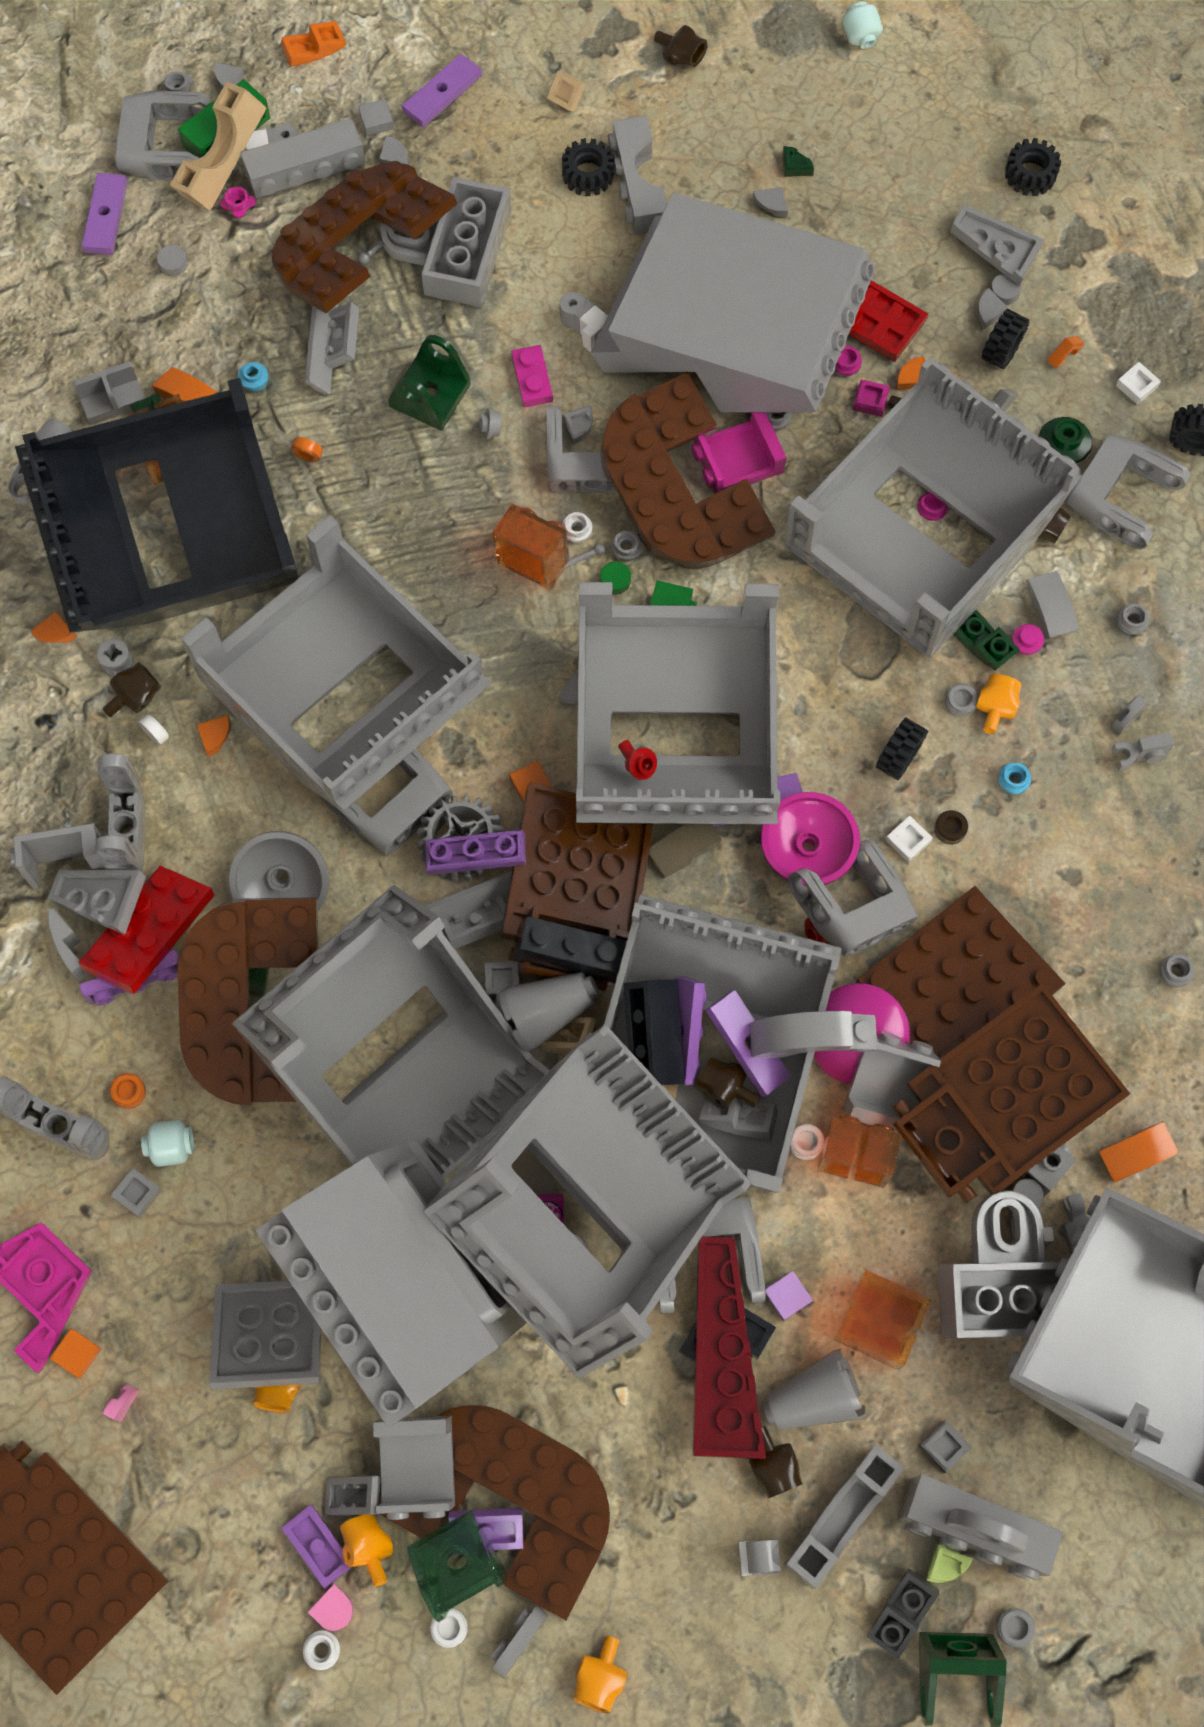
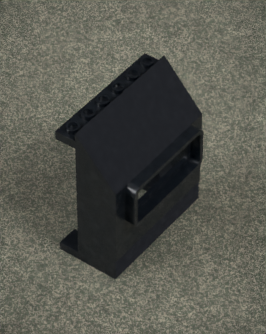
M240 378L227 381L229 386L227 391L40 440L36 432L22 435L25 444L15 446L70 633L149 624L290 585L298 579L293 554L282 525ZM157 460L192 577L150 589L115 472L123 468Z

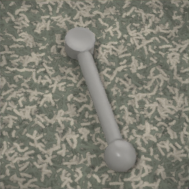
M382 239L367 252L359 254L358 259L360 263L367 264L370 257L383 246Z
M599 543L592 550L558 565L549 564L546 567V574L549 577H555L558 571L594 555L601 556L605 553V546Z

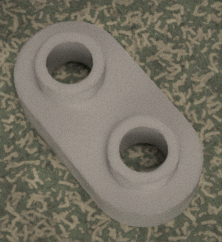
M537 1606L532 1612L527 1608L524 1609L513 1625L518 1630L510 1643L503 1639L490 1657L495 1662L492 1670L503 1679L548 1616Z

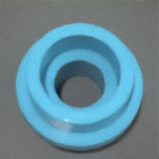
M258 362L246 363L238 372V378L241 380L242 387L251 392L262 390L269 377L266 367ZM251 374H257L254 377H249Z
M1009 763L1001 769L998 781L1001 788L1007 793L1021 794L1030 786L1031 774L1023 764ZM1016 776L1019 779V783H1012L1009 777Z

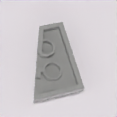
M963 205L950 230V233L1019 286L1044 242V239L965 205Z
M58 870L48 899L61 908L125 935L146 876L140 870Z

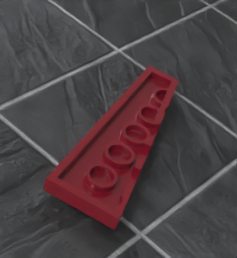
M702 1236L698 1242L693 1456L766 1459L761 1418L756 1397L755 1376L753 1375L750 1355V1342L745 1321L744 1300L741 1293L735 1238Z

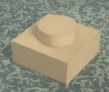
M557 71L547 99L569 111H575L586 84L564 71Z

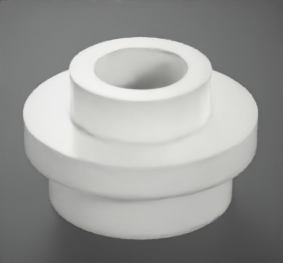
M571 513L562 522V534L570 542H584L592 534V522L583 513ZM581 527L582 530L573 531L572 528Z
M328 1631L314 1632L306 1639L303 1646L304 1660L315 1670H326L332 1667L340 1656L339 1641L335 1635ZM319 1643H325L328 1646L329 1652L324 1658H320L316 1654V1646Z

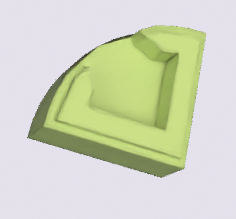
M938 1544L935 1547L925 1580L933 1583L952 1581L969 1568L973 1558Z

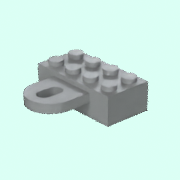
M453 177L448 192L454 194L458 204L423 232L424 235L421 238L415 240L396 235L395 229L382 223V243L387 253L393 258L424 266L422 271L424 296L482 308L511 214L510 189Z
M1004 1191L985 1197L974 1211L971 1223L974 1264L938 1265L942 1338L1024 1336L1030 1321L1033 1319L1038 1322L1043 1312L1039 1305L1044 1293L1048 1288L1054 1290L1060 1279L1055 1276L1060 1262H1046L1043 1221L1038 1208L1026 1196L1013 1191ZM1005 1206L1009 1207L1014 1214L1015 1238L1009 1245L1002 1240L1000 1234L999 1214Z
M923 1474L911 1478L897 1519L906 1523L904 1530L924 1538L925 1536L931 1537V1534L940 1537V1545L960 1552V1550L966 1551V1549L974 1551V1559L991 1566H995V1564L1001 1566L1002 1563L1010 1566L1008 1573L1028 1581L1030 1579L1037 1580L1039 1576H1050L1063 1535V1531Z

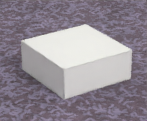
M1138 362L1118 379L1116 387L1138 405L1159 387L1161 381Z
M909 816L887 835L885 841L909 863L931 843L933 837Z

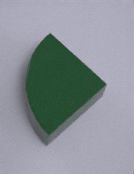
M783 146L784 177L813 176L814 166L810 158H806L797 152L798 149L794 147Z

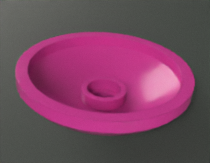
M817 792L796 793L780 800L778 824H763L761 831V847L764 857L773 871L786 881H788V877L792 872L801 868H807L817 873L824 885L830 884L840 879L849 871L856 860L860 846L858 825L851 812L835 798ZM804 843H810L813 845L814 849L811 851H807L803 848L802 845ZM801 878L803 885L806 887L804 880Z
M856 983L838 987L830 992L826 1011H852V1014L875 1015L876 1034L880 1035L882 1031L890 1032L899 1036L902 1042L910 1043V1026L906 1013L900 1003L885 990L869 984ZM815 1051L814 1058L829 1076L851 1085L862 1052Z

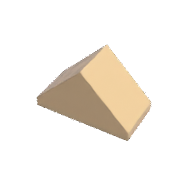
M577 1017L537 1048L565 1057L590 1032L593 1034L596 1031V1019L592 1017Z

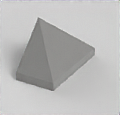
M379 1476L326 1478L324 1515H376V1506L378 1505L381 1492V1478Z

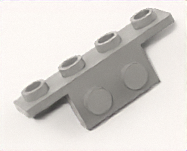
M352 302L339 308L338 303L327 313L312 306L305 383L324 396L330 394L332 369L355 360L359 307Z
M512 871L425 905L427 909L439 916L446 926L443 930L454 949L501 931Z

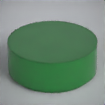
M617 561L607 563L601 569L600 582H612V594H621L630 587L631 571L624 563Z

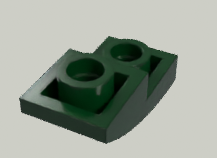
M977 609L953 634L972 654L995 671L1020 651L1000 627L994 630Z

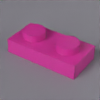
M541 345L511 350L523 407L553 402V394Z

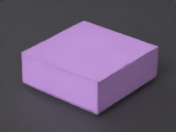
M793 1271L765 1289L766 1297L782 1321H785L813 1301Z

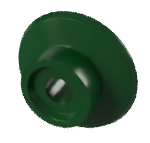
M1058 417L1048 421L1041 428L1038 436L1046 439L1053 449L1063 456L1070 457L1075 463L1083 461L1090 454L1093 446L1092 435L1088 428L1079 420L1071 417Z

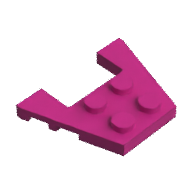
M42 1222L0 1244V1283L39 1320V1324L13 1350L36 1373H40L43 1370L93 1272Z

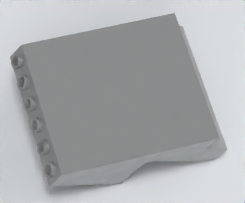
M673 192L662 216L654 217L591 354L604 373L696 372L720 412H816L821 399L825 395L830 377L835 371L840 353L845 347L850 329L855 323V317L860 305L865 299V293L870 281L874 277L875 267L873 262L870 261L865 248Z
M1106 1187L1101 1197L1095 1195L1087 1210V1214L1091 1218L1086 1228L1081 1225L1078 1227L1071 1242L1075 1249L1070 1259L1064 1256L1055 1273V1276L1060 1278L1055 1289L1048 1288L1044 1293L1039 1305L1043 1312L1038 1322L1033 1319L1030 1321L1024 1333L1023 1339L1028 1341L1021 1354L1015 1352L1008 1364L1006 1371L1011 1373L1010 1385L1204 1508V1234Z

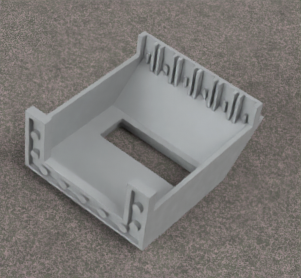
M929 357L921 365L918 382L806 500L798 495L790 503L785 546L931 659L1028 553L1082 475L1079 473L1080 468L1076 466V463L1070 457L1061 455L1051 447L1046 439L1034 435L1026 429L1020 420L1011 418L1000 409L997 403L984 398L975 391L970 383L961 381L950 372L948 367L942 363H937ZM897 471H901L927 492L934 494L951 510L994 541L972 567H966L874 496Z
M330 515L306 534L314 566L222 642L215 625L207 617L182 636L181 639L200 681L215 694L305 787L344 811L492 682L483 675L481 660L473 652L469 653L467 658L459 652L342 538L339 523ZM383 647H387L413 674L322 752H316L291 725Z
M579 582L576 823L778 824L780 790H777L776 606L779 597V584H745L741 606L612 605V582ZM614 713L738 715L740 755L656 756L657 768L655 773L647 780H638L630 772L626 771L624 762L626 759L623 755L611 754V715Z
M395 885L391 886L238 1017L232 1025L351 1166L368 1155L416 1139L444 1179L469 1157L509 1109L550 1070L532 1057L529 1051H525L519 1045L511 1032L513 1031L511 1026L443 934L442 930L446 926L439 916ZM426 986L443 1009V1012L341 1101L323 1079V1073L420 988Z
M640 894L638 903H635L632 912L633 922L604 1025L606 1024L628 1048L623 983L675 979L676 976H686L705 983L706 1002L703 1006V1011L733 990H736L755 1021L785 1014L826 1011L842 948ZM815 1052L799 1053L780 1058L791 1077L768 1095L760 1097L759 1102L776 1103L778 1109L771 1140L736 1135L701 1124L699 1118L706 1095L696 1089L694 1085L679 1084L676 1095L677 1103L751 1182V1187L773 1193L780 1192L782 1176ZM699 1058L700 1068L696 1073V1079L708 1060ZM747 1075L743 1086L761 1096Z
M605 1024L593 1034L590 1032L509 1109L423 1212L578 1378H581L648 1339L653 1329L645 1320L722 1206L746 1192L751 1182ZM526 1147L621 1248L622 1254L609 1272L512 1169L511 1165Z
M416 1139L366 1156L282 1209V1212L256 1230L388 1428L420 1407L500 1347L527 1323L423 1212L446 1182Z

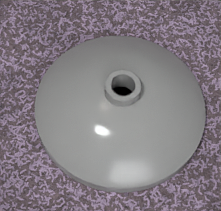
M271 831L252 838L237 852L230 867L229 888L233 900L243 898L317 897L319 911L328 894L329 872L323 856L311 842L291 832ZM277 872H286L288 880L280 881L277 877Z

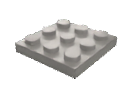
M290 1281L216 1285L209 1381L212 1390L320 1383L322 1329Z

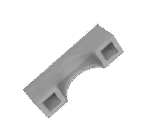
M647 116L613 121V133L608 134V143L611 152L616 153V157H614L615 175H621L622 181H619V192L621 200L626 199L627 205L624 206L626 223L632 224L634 235L647 233L654 217L662 216L667 206L664 187L646 182L637 173L640 165L652 158V136Z
M877 1445L870 1447L783 1565L811 1589H817L839 1559L854 1533L875 1506L884 1498L905 1468Z

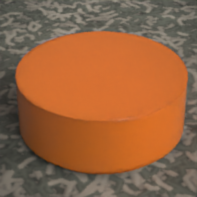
M295 437L291 451L300 459L317 462L320 460L323 448L310 439Z
M125 1073L114 1079L110 1087V1095L119 1107L133 1109L144 1101L146 1086L137 1075Z

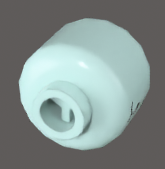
M866 1L857 2L847 8L846 14L842 19V25L848 42L853 46H860L862 49L875 45L877 38L883 32V25L877 8L872 4H867Z
M181 1120L152 1123L148 1129L147 1136H142L141 1138L143 1156H150L151 1162L157 1167L184 1164L189 1155L194 1154L192 1128L186 1127Z

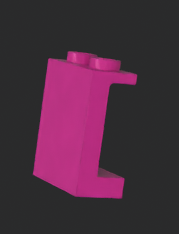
M752 411L749 422L707 436L701 435L694 439V443L691 444L694 459L701 461L704 468L702 470L704 481L708 487H713L715 494L746 478L749 484H753L782 474L785 470L787 457L765 412Z

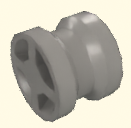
M108 639L98 647L97 658L107 675L114 677L117 673L133 666V657L122 640Z

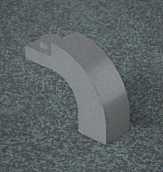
M818 1011L778 1015L750 1023L751 1057L785 1058L799 1053L815 1051L872 1052L878 1050L875 1015L852 1014V1011Z

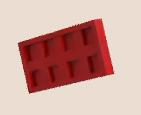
M871 280L865 293V299L861 303L855 317V323L848 335L896 362L925 324L929 313Z
M160 865L143 885L125 935L107 928L78 962L82 970L135 994L215 896L212 888Z

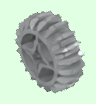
M467 794L464 795L462 802H457L455 795L451 796V803L449 804L440 799L438 802L440 809L437 810L430 806L428 810L430 817H422L420 821L423 827L417 829V836L421 838L417 842V847L423 851L421 859L426 862L425 840L435 839L438 830L445 823H447L449 830L441 838L456 837L455 829L461 836L484 834L486 832H505L504 826L498 825L501 822L500 816L498 814L492 815L493 807L490 804L482 808V800L479 797L473 803H470V798ZM458 818L473 819V821L462 822ZM483 869L452 872V880L456 882L459 879V874H464L465 879L470 881L471 872L474 871L479 877H482L484 875ZM442 873L439 875L440 877L444 878L448 875V873Z

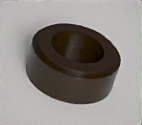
M954 810L941 813L934 825L936 837L941 842L949 845L961 842L968 831L967 819L963 814Z

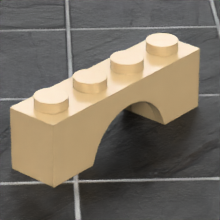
M227 81L212 107L217 119V133L212 147L203 157L197 160H183L169 185L191 203L211 211L239 160L240 152H243L266 110V107L249 91Z

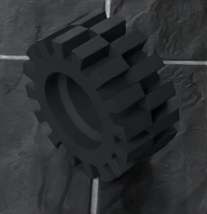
M586 138L581 139L580 145H578L577 141L572 142V148L567 146L565 154L563 153L562 177L564 184H568L570 191L575 188L577 195H581V192L585 191V196H590V192L594 191L596 196L600 194V188L605 192L608 189V184H612L614 177V155L611 154L609 146L605 148V143L602 141L596 145V139L592 138L590 143H586ZM583 163H593L599 166L597 170L592 172H584L577 167Z
M1033 138L1032 143H1029L1028 139H1024L1022 145L1018 142L1011 149L1005 168V179H1008L1007 183L1010 187L1015 184L1014 191L1017 193L1022 189L1024 190L1022 195L1028 196V192L1032 191V196H1038L1039 190L1043 195L1047 193L1048 188L1051 190L1054 186L1061 166V160H1059V151L1054 153L1055 146L1047 147L1048 141L1043 140L1042 144H1039L1038 138ZM1035 163L1042 167L1043 170L1039 172L1029 171L1022 164Z
M1010 309L1005 310L990 333L981 358L1002 370L1005 369L1023 341V336L1027 332L1030 320Z
M1193 404L1187 405V409L1181 407L1179 411L1174 413L1169 441L1173 443L1174 448L1181 447L1180 451L1183 453L1191 451L1190 455L1195 456L1197 452L1204 456L1203 404H1198L1196 408H1194Z
M905 717L890 737L875 767L894 779L899 780L917 755L928 734V730Z

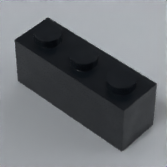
M527 916L518 926L512 959L572 974L582 972L586 977L591 976L593 979L609 983L618 975L625 941Z
M677 979L623 983L628 1049L661 1085L684 1084Z

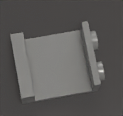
M94 823L13 836L14 848H10L11 864L13 868L19 870L21 878L26 879L33 889L40 888L38 863L83 856L92 870H106L96 855V838L102 837Z
M882 1031L880 1035L877 1034L878 1050L862 1052L842 1108L849 1119L898 1132L893 1124L900 1117L893 1109V1106L904 1099L909 1107L913 1109L917 1102V1098L906 1084L930 1065L939 1067L941 1060L929 1044L916 1040L913 1041V1044L901 1041L899 1036Z
M452 1416L402 1418L390 1428L387 1427L383 1419L373 1422V1437H380L382 1502L376 1506V1514L387 1513V1519L389 1520L409 1518V1512H423V1518L445 1517V1511H450L455 1506Z

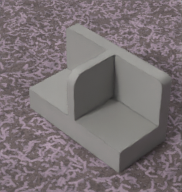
M126 362L73 381L90 425L132 411L130 405L145 399L131 362Z

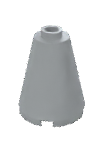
M582 972L510 986L501 991L499 995L506 1021L511 1019L516 1030L511 1031L514 1038L525 1051H530L539 1047L596 1003L595 996L599 994V991L591 976L586 977Z
M842 1348L833 1350L768 1394V1403L763 1404L769 1424H776L779 1430L861 1420L867 1417L865 1405L861 1406L858 1400V1396L861 1395L860 1389L847 1358H843Z

